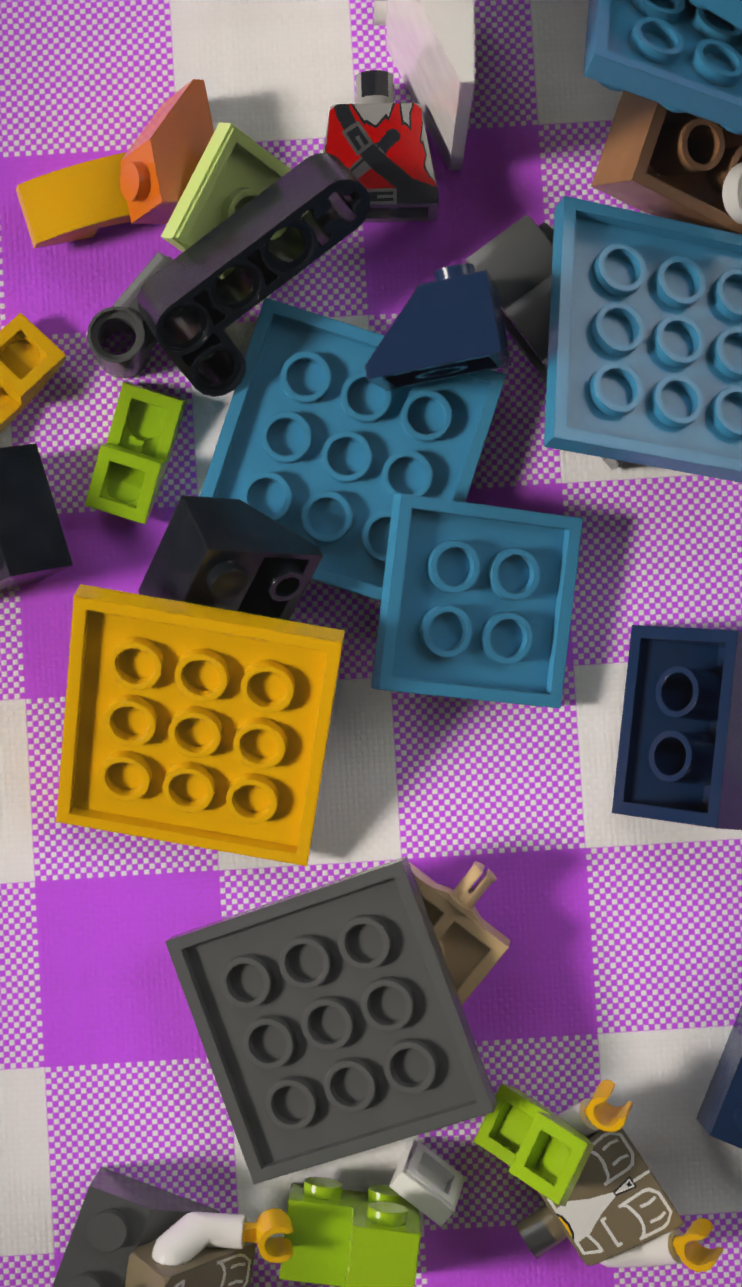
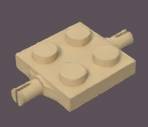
M475 861L470 870L452 890L450 887L437 884L410 863L461 1005H463L510 945V939L486 922L480 916L476 907H474L497 878L490 869H487L475 886L472 887L483 873L485 867L482 863Z

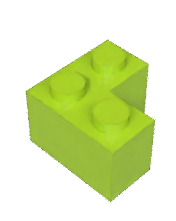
M308 1177L304 1180V1185L291 1183L287 1215L291 1219L293 1233L284 1234V1238L291 1241L293 1255L289 1260L281 1263L279 1279L339 1287H415L421 1235L419 1210L391 1189L389 1185H371L368 1188V1192L344 1190L342 1189V1182L326 1177Z

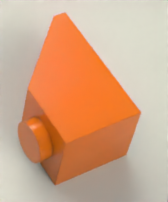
M191 80L166 100L121 159L120 189L123 197L127 200L131 224H167L214 133L204 80Z

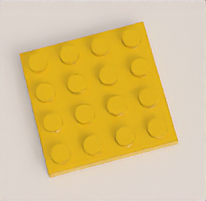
M80 584L73 600L56 822L307 866L311 851L345 630Z

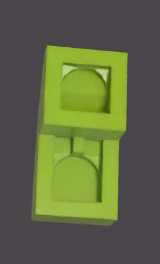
M129 381L123 382L107 443L100 446L85 506L142 524L148 522L171 457L187 399Z
M501 1083L495 1095L498 1104L494 1112L486 1114L473 1142L510 1166L508 1172L557 1205L566 1206L593 1150L594 1144L558 1115L514 1086Z

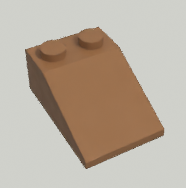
M623 91L591 187L640 211L655 216L742 235V225L735 222L728 215L722 198L723 184L727 174L735 165L742 162V135L732 133L718 123L687 112H672L658 102Z

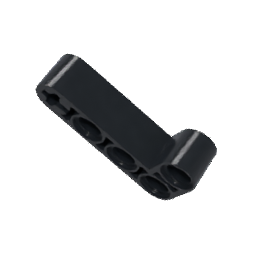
M317 153L303 160L151 276L141 286L137 298L138 308L162 349L195 389L203 395L216 397L228 394L236 389L246 373L245 359L225 328L346 238L366 220L370 211L371 200L368 190L336 155ZM287 227L280 237L271 240L278 230ZM234 268L227 277L218 279L224 271ZM183 307L177 315L166 318L171 311ZM215 352L212 357L203 360L207 355Z

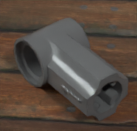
M158 251L114 305L96 314L88 326L87 339L90 348L100 367L113 377L129 378L136 376L145 369L150 360L151 351L158 341L138 308L137 297L141 286L173 260L170 256L167 257ZM183 307L171 311L166 318L177 315ZM124 331L136 336L133 347L124 354L112 355L104 351L105 342L113 333Z

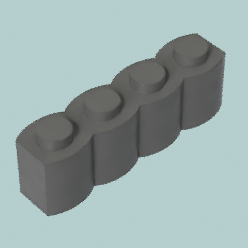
M525 215L466 258L464 264H474L475 272L487 270L498 289L505 329L547 384L554 230L545 222L537 226L528 215ZM601 457L612 470L624 462Z

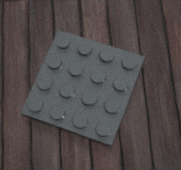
M407 856L174 935L165 941L253 1184L494 1112L498 1104Z

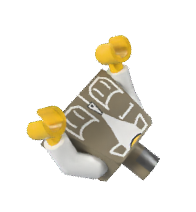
M609 1079L601 1081L591 1099H584L558 1114L560 1118L594 1144L593 1150L566 1206H559L539 1193L546 1205L516 1224L520 1235L537 1259L566 1239H569L586 1266L600 1263L607 1268H631L683 1263L689 1269L696 1272L710 1270L724 1249L722 1247L708 1249L699 1244L698 1241L707 1238L714 1226L708 1219L699 1218L691 1224L686 1233L677 1229L684 1224L683 1220L622 1128L630 1114L633 1103L627 1101L621 1107L610 1105L606 1100L610 1097L616 1084Z
M277 1208L264 1211L259 1215L256 1222H247L246 1215L187 1213L156 1240L138 1246L132 1251L128 1259L125 1287H250L256 1243L258 1244L260 1255L270 1263L286 1262L292 1257L293 1248L289 1239L270 1237L276 1233H293L291 1219L287 1213Z

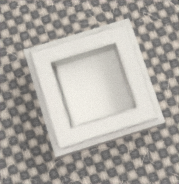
M414 1139L402 1153L389 1187L442 1227L455 1212L465 1178L425 1145Z

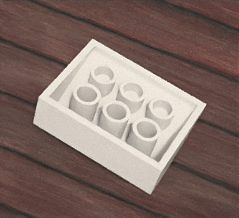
M374 0V26H387V50L414 103L420 104L424 122L448 169L462 170L475 85L474 0Z

